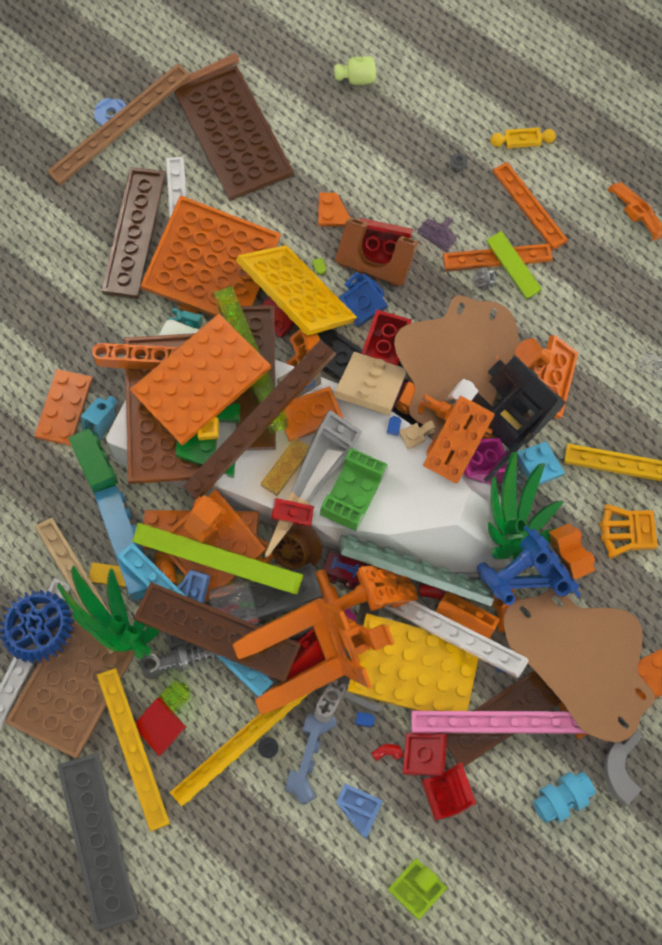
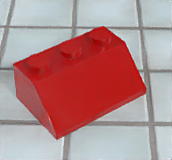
M364 218L360 219L368 223L362 242V249L365 256L371 262L380 264L390 262L398 239L401 236L412 239L413 228Z

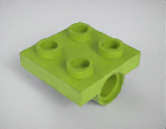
M415 858L387 891L419 921L447 887L433 871Z

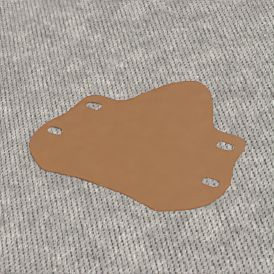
M458 295L452 299L443 318L411 323L398 331L395 335V350L401 364L415 385V394L409 407L412 418L423 425L433 421L436 427L433 434L437 438L446 421L435 416L434 411L426 407L423 413L419 414L417 411L420 402L424 400L429 403V401L423 399L425 394L438 401H445L457 383L462 379L471 381L475 388L479 390L477 393L492 406L497 390L489 382L492 376L488 371L498 360H502L507 364L519 344L517 324L513 314L505 306L494 301H476L466 296ZM464 303L463 312L458 314L457 308L459 304ZM495 308L497 313L494 320H491L489 315L491 310Z
M552 589L537 597L520 599L511 604L504 615V629L510 648L514 652L528 658L529 662L527 664L537 672L563 702L580 729L601 740L615 743L631 737L637 730L641 716L655 700L652 689L639 676L637 671L643 639L642 628L637 618L627 611L616 608H580L567 595L559 596ZM553 596H557L563 603L562 607H559L552 600ZM520 607H525L531 614V617H525L520 611ZM636 688H639L646 695L645 700H642L636 694ZM618 717H622L629 725L627 729L623 728L618 722Z

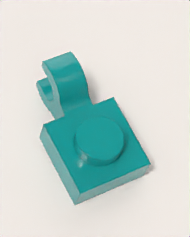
M172 309V314L177 315V317H169L168 320L182 322L184 325L192 328H201V315L185 310L181 312L178 309Z

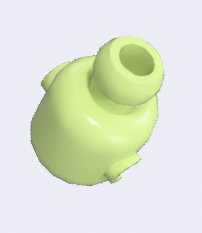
M356 56L349 58L345 66L336 64L334 66L335 80L340 81L348 78L349 83L352 85L372 84L376 80L374 58L371 56Z

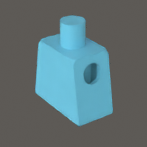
M108 396L106 400L97 398L81 416L83 431L90 428L92 434L96 433L101 441L115 419V406L118 401L112 396Z

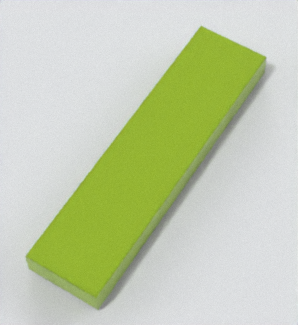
M502 231L486 240L487 245L526 300L542 290Z

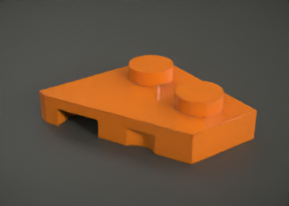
M319 192L318 226L345 227L346 221L350 216L338 194Z

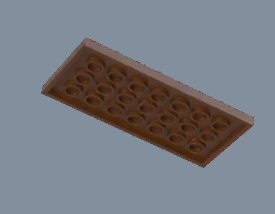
M237 65L180 86L174 91L229 201L294 176L292 167Z

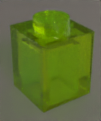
M175 680L158 697H161L169 708L176 713L191 699L189 694L191 690L185 683L179 684Z

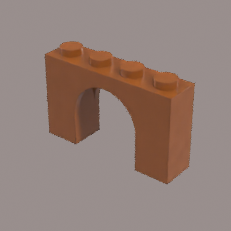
M353 217L349 218L346 221L335 262H338L340 266L345 268H354L360 274L367 273L373 275L372 277L376 280L389 281V284L396 287L403 286L407 280L419 242L401 236L397 241L390 262L385 264L373 263L365 256L362 249V242L368 223Z

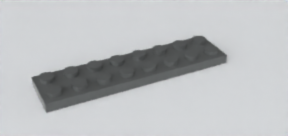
M308 563L299 569L290 570L304 575L298 595L253 582L213 596L208 601H205L204 604L215 609L225 606L228 609V612L225 613L236 612L235 617L239 619L241 616L247 615V618L242 619L244 621L258 618V621L251 622L253 624L302 607L318 598L323 599L313 565ZM250 600L254 603L253 605L249 604ZM246 602L247 605L245 607H242L241 603ZM236 603H238L239 609L235 608ZM233 604L234 610L230 611L228 605ZM256 607L255 611H249L250 608ZM166 634L171 651L178 646L186 645L187 647L190 645V643Z
M95 753L58 764L57 767L95 930L100 931L138 919L99 754Z

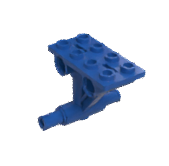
M528 526L524 527L528 536L521 541L520 549L522 552L519 553V557L499 572L489 567L485 562L477 566L482 582L492 589L494 596L502 599L506 605H511L515 602L516 597L511 592V589L551 587L559 596H566L570 592H573L577 597L581 596L577 590L579 585L569 576V571L558 561V556L553 550H550L547 541L535 529L531 530ZM533 565L540 573V575L517 576L527 567L531 568Z

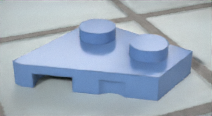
M190 570L185 576L184 581L177 588L187 597L204 604L211 575Z
M345 783L336 804L362 837L367 839L383 800Z

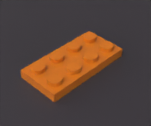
M56 369L34 435L35 438L71 446L68 437L76 434L93 381L92 376Z

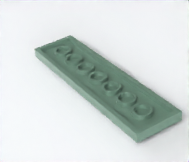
M350 534L347 536L341 535L340 551L344 556L489 606L493 604L494 597L490 588L482 580L477 579L474 581L465 574L458 573L457 575L451 573L445 567L437 568L428 561L422 560L420 562L414 560V557L408 554H403L402 556L391 548H379L371 541H366L365 543Z

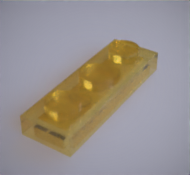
M294 438L263 479L261 486L278 496L304 461L309 446Z

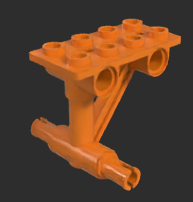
M425 394L423 399L429 401V403L421 400L420 405L434 411L435 416L446 422L437 439L430 443L423 466L457 484L481 439H489L490 436L485 434V432L492 434V429L488 428L495 414L463 396H459L455 405H451L446 401H438Z
M376 566L360 567L359 571L356 572L360 585L340 598L336 588L329 581L326 569L315 573L325 603L337 605L338 609L343 610L345 617H347L345 610L366 601L371 611H374L388 604L396 608L410 601L418 600L417 589L410 578Z

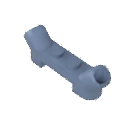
M307 714L303 734L309 735L301 766L299 772L290 770L285 787V792L294 794L299 804L305 805L315 798V793L307 780L308 773L312 774L315 761H312L314 753L318 754L321 745V742L318 741L319 736L336 727L337 723L334 716L328 722H320L314 717V714Z

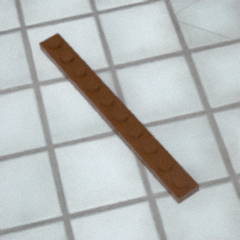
M320 339L183 487L195 499L205 495L330 362L336 353Z

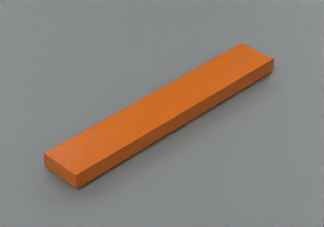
M508 162L492 170V173L548 244L550 243L552 250L568 242L566 236Z
M550 243L513 247L524 264L552 261ZM491 249L443 253L445 271L502 266Z

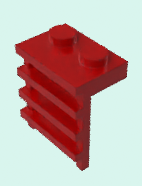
M462 762L446 771L444 777L434 776L421 781L435 821L461 814L466 809L476 805Z

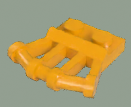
M604 505L603 511L605 512L599 525L600 529H602L601 541L605 544L609 552L607 555L610 559L630 550L657 549L654 510L628 511L613 505ZM612 514L628 519L624 521H610ZM610 528H628L629 533L610 534ZM630 540V544L615 549L612 541Z

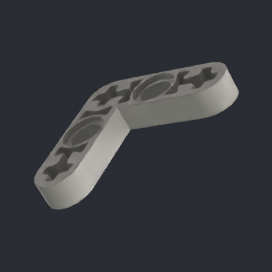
M342 676L328 684L316 705L314 717L320 722L330 721L343 697L375 712L382 711L386 703L381 701L375 703L374 699H366V697L347 692L350 678ZM342 681L343 683L340 688H336L337 684ZM333 694L337 697V700L332 701L328 699L327 695ZM325 705H326V706L328 707V709H327V712H325V714H323V713H321V712L323 711V709L325 708Z

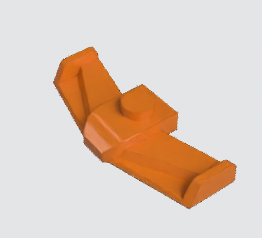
M622 182L610 185L607 191L609 193L613 192L627 204L624 211L628 214V217L634 222L642 220L652 234L653 241L662 238V223L652 210V207Z

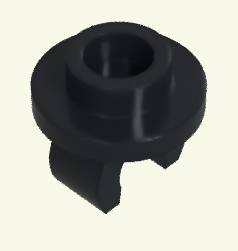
M266 737L259 742L258 752L262 757L272 758L278 753L279 747L275 739Z

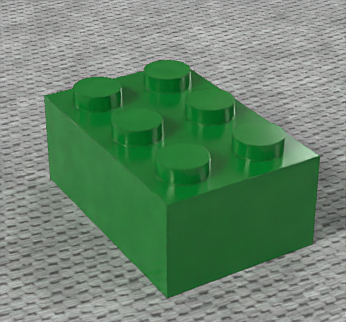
M90 428L68 437L93 493L116 486L119 483L96 433L92 434Z

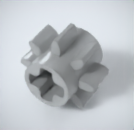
M487 267L475 271L476 274L473 276L474 285L477 288L481 287L482 291L489 290L496 282L494 272L492 270L488 271Z

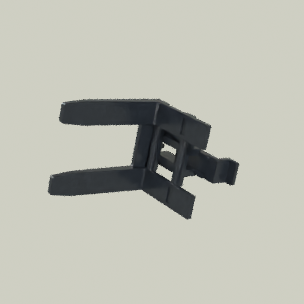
M516 355L507 364L502 360H498L488 371L492 376L489 382L503 396L502 399L494 407L479 393L472 399V402L495 414L488 428H491L492 433L497 438H500L501 442L508 448L484 478L485 482H488L509 461L513 452H517L524 444L529 443L566 403ZM530 409L535 413L533 416L528 413ZM504 410L522 425L518 430L501 415Z

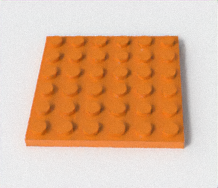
M180 195L140 285V289L213 317L220 314L227 322L236 325V306H253L260 286L241 268L236 259L242 254L277 247L281 234Z

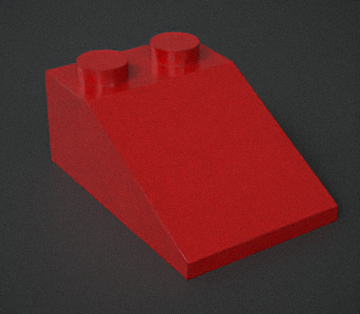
M376 310L361 354L398 366L400 360L395 350V335L401 328L411 324L412 319Z

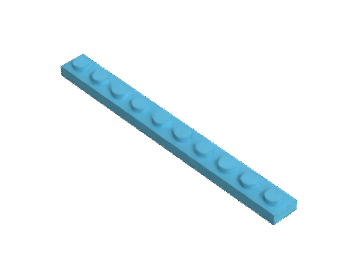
M133 543L117 556L147 588L150 582H153L186 596ZM216 655L257 697L265 693L274 684L268 676Z

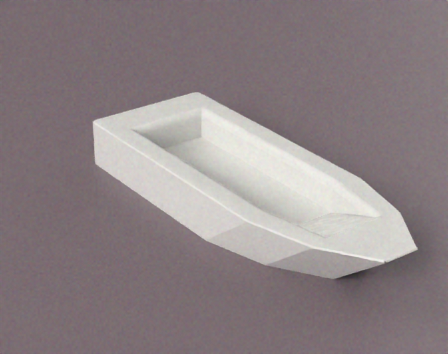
M168 320L165 322L159 335L196 333L199 330L174 320ZM275 360V387L278 385L277 379L290 372L294 368L293 366ZM321 377V384L302 396L329 386L333 394H335L338 383ZM335 398L344 420L362 431L353 449L387 463L388 468L357 531H354L320 516V509L326 495H330L345 465L344 458L308 504L314 506L311 527L318 534L322 545L341 552L339 545L341 535L347 536L350 534L356 536L359 541L365 543L366 541H371L379 548H391L397 554L402 556L403 554H408L414 557V560L420 562L425 560L433 564L434 567H445L451 572H478L477 566L482 562L487 563L489 567L494 569L504 568L513 561V556L504 560H496L492 556V548L500 546L493 542L488 532L487 522H491L499 532L491 510V484L467 478L464 473L456 484L423 466V463L427 457V449L433 441L430 437L424 436L426 439L424 443L407 450L400 435L387 434L390 418L393 416L399 417L392 411L390 415H386ZM125 400L106 440L114 461L128 467ZM234 400L230 405L236 404V400ZM278 416L276 418V450H246L236 461L235 477L230 478L223 474L207 491L205 496H208L217 489L234 510L258 511L260 514L259 520L276 526L279 520L271 519L274 499L288 500L314 434L289 442ZM400 417L402 420L400 430L411 426V424ZM219 422V439H217L216 450L236 430V423ZM188 480L170 481L167 483L185 489L183 485ZM498 494L499 502H500V506H501V497H500V495Z

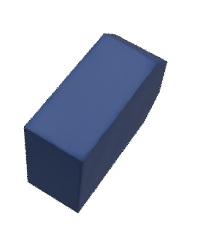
M393 416L390 418L387 434L399 435L402 421L400 417Z
M357 712L355 725L371 727L374 725L375 717L373 714Z

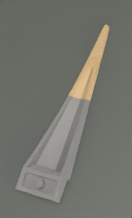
M329 410L316 429L288 501L308 505L347 456L349 450L355 446L362 431ZM278 521L265 557L270 555L293 523Z

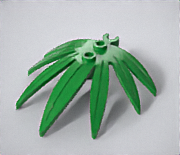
M517 452L511 454L505 470L501 491V506L497 492V476L492 477L491 510L499 532L491 522H487L491 539L500 546L492 548V556L496 560H504L512 556L513 560L519 557V553L522 552L520 549L521 541L528 536L524 527L528 526L531 530L535 529L538 532L564 503L561 500L547 505L536 513L528 524L526 523L545 463L538 464L528 477L517 506ZM556 528L539 532V535H542L547 543L551 542L549 531Z
M72 566L71 574L76 591L88 613L84 611L59 582L57 587L61 595L74 611L72 617L108 649L117 652L132 650L138 659H142L143 654L148 657L151 648L146 644L152 641L161 631L149 626L143 631L146 625L135 620L133 626L129 624L126 607L113 569L109 570L107 577V597L112 613L111 616L75 566Z

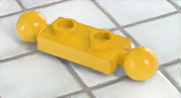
M539 127L505 130L504 136L500 133H494L490 137V142L494 147H499L506 143V149L541 146L542 140L546 143H552L556 138V134L552 129H546L543 133H540Z

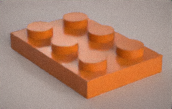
M330 386L295 398L279 415L289 442L314 434L329 410L343 418Z

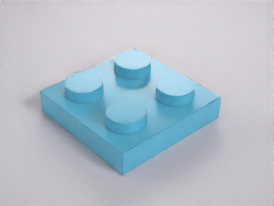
M547 442L517 452V462L527 478L538 464L545 463L539 485L565 474L564 469Z

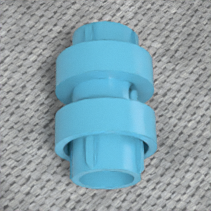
M568 772L558 778L559 786L555 787L550 783L539 789L540 797L533 800V806L544 823L550 822L553 819L560 823L570 817L569 809L574 808L579 812L590 805L589 798L595 795L596 791L591 780L584 772L577 775Z

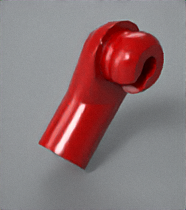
M385 743L371 752V755L377 762L385 755H390L395 760H398L402 757L403 753L399 745Z

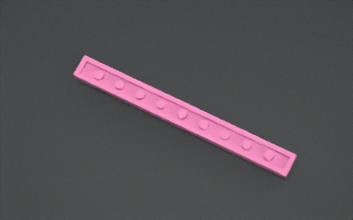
M411 711V733L588 734L580 729L570 712Z

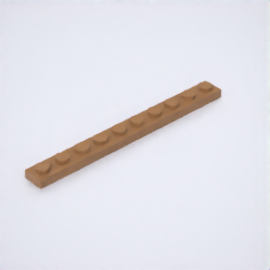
M177 63L47 171L48 174L61 186L190 79V73L180 63Z

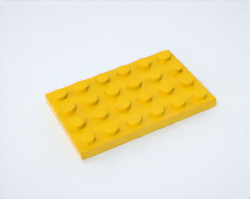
M287 245L242 254L236 259L241 268L251 276L253 281L273 299L277 306L307 336L354 323V320L357 318Z
M365 614L363 626L373 629L381 624L387 625L393 637L394 645H387L377 651L366 649L360 655L357 654L360 665L365 667L372 687L367 688L350 679L347 692L414 711H468L478 657L424 629L372 614Z

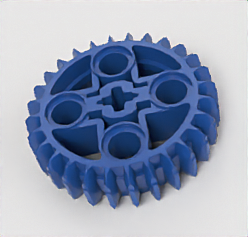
M40 589L38 594L32 590V594L29 596L25 592L24 598L17 596V603L11 601L12 608L6 607L7 615L2 614L5 621L0 622V625L4 627L0 629L2 634L0 639L4 642L3 646L8 649V652L18 660L21 659L25 663L29 661L34 664L35 659L42 663V658L44 657L49 661V655L52 654L54 657H57L56 651L63 652L61 646H68L65 640L66 638H72L68 632L74 631V628L71 626V624L75 623L71 618L73 614L65 601L55 593L52 594L50 591L45 593ZM37 604H47L40 610L36 607ZM31 608L27 614H24L27 609ZM57 612V615L51 618V615ZM18 617H20L22 622L15 626ZM60 626L56 636H54L52 631ZM20 635H23L22 638L17 641V638ZM49 639V642L43 645L44 641ZM34 642H35V644L38 646V649H34V650H27V649H26L27 647H29V646H30L31 644H33Z

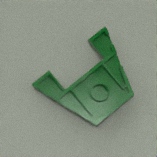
M237 403L226 407L216 416L219 422L239 423L240 404ZM196 433L183 446L177 441L176 457L198 466L203 465L216 451L217 439L199 440L198 433ZM236 462L224 473L230 478L235 477Z

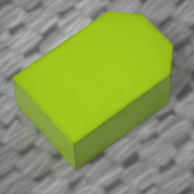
M323 258L312 260L316 274H325L327 268Z

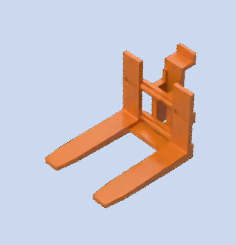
M318 598L248 633L234 642L232 647L236 657L241 659L258 653L311 626L314 629L325 660L257 697L254 700L260 714H265L281 708L342 676H347L359 684L371 688L372 684L365 667L360 665L357 654L360 655L366 649L377 651L387 645H394L389 627L381 624L373 629L366 628L345 617L343 610L338 609L337 605H329L323 599ZM344 648L348 650L351 660L347 659Z

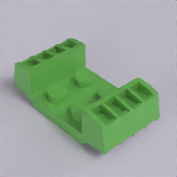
M351 448L330 495H326L320 509V516L357 531L380 486L388 464Z

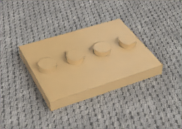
M354 352L335 390L334 397L390 415L407 372L404 368L384 362L381 359H375Z

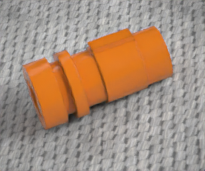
M162 551L156 552L154 555L156 567L177 587L174 561L167 553Z

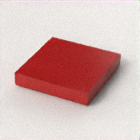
M161 697L156 698L135 722L138 733L158 756L162 755L186 728Z
M406 733L403 774L444 777L447 735Z

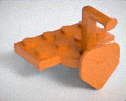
M556 335L549 336L546 349H542L534 338L521 341L516 348L514 356L516 355L530 370L532 369L555 394L557 393L565 402L567 401L579 353ZM565 405L554 416L555 418H562Z

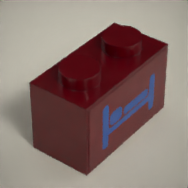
M329 551L323 569H326L330 583L336 584V582L344 584L345 588L355 590L356 586L360 585L356 572L359 571L360 567L367 566V563Z

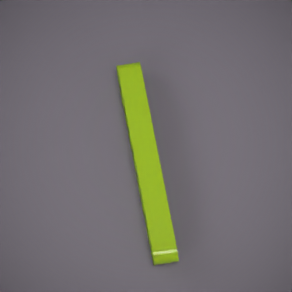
M139 522L132 539L134 543L297 595L304 576L300 573Z

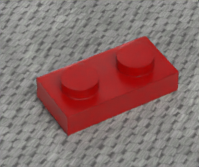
M275 498L271 519L310 527L314 506Z

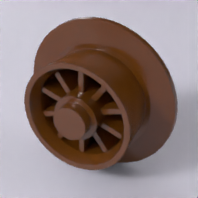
M292 524L273 549L272 554L281 566L296 570L308 563H312L313 566L317 564L322 556V544L318 534L311 526Z

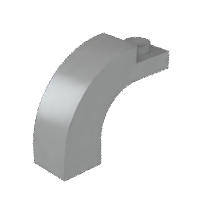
M638 731L628 739L621 741L622 743L614 742L606 755L604 764L607 786L612 795L624 807L628 806L642 790L630 779L625 768V760L628 753L643 737Z

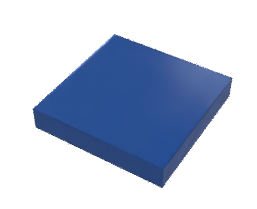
M369 276L339 296L340 300L357 317L354 320L357 327L374 318L376 310L384 311L389 307Z

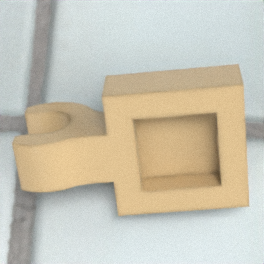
M433 421L425 423L420 428L415 423L399 430V435L407 450L424 443L426 440L424 436L434 433L436 427Z

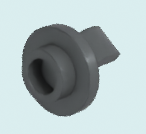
M456 153L451 156L450 165L454 169L461 172L467 166L468 159L464 154Z

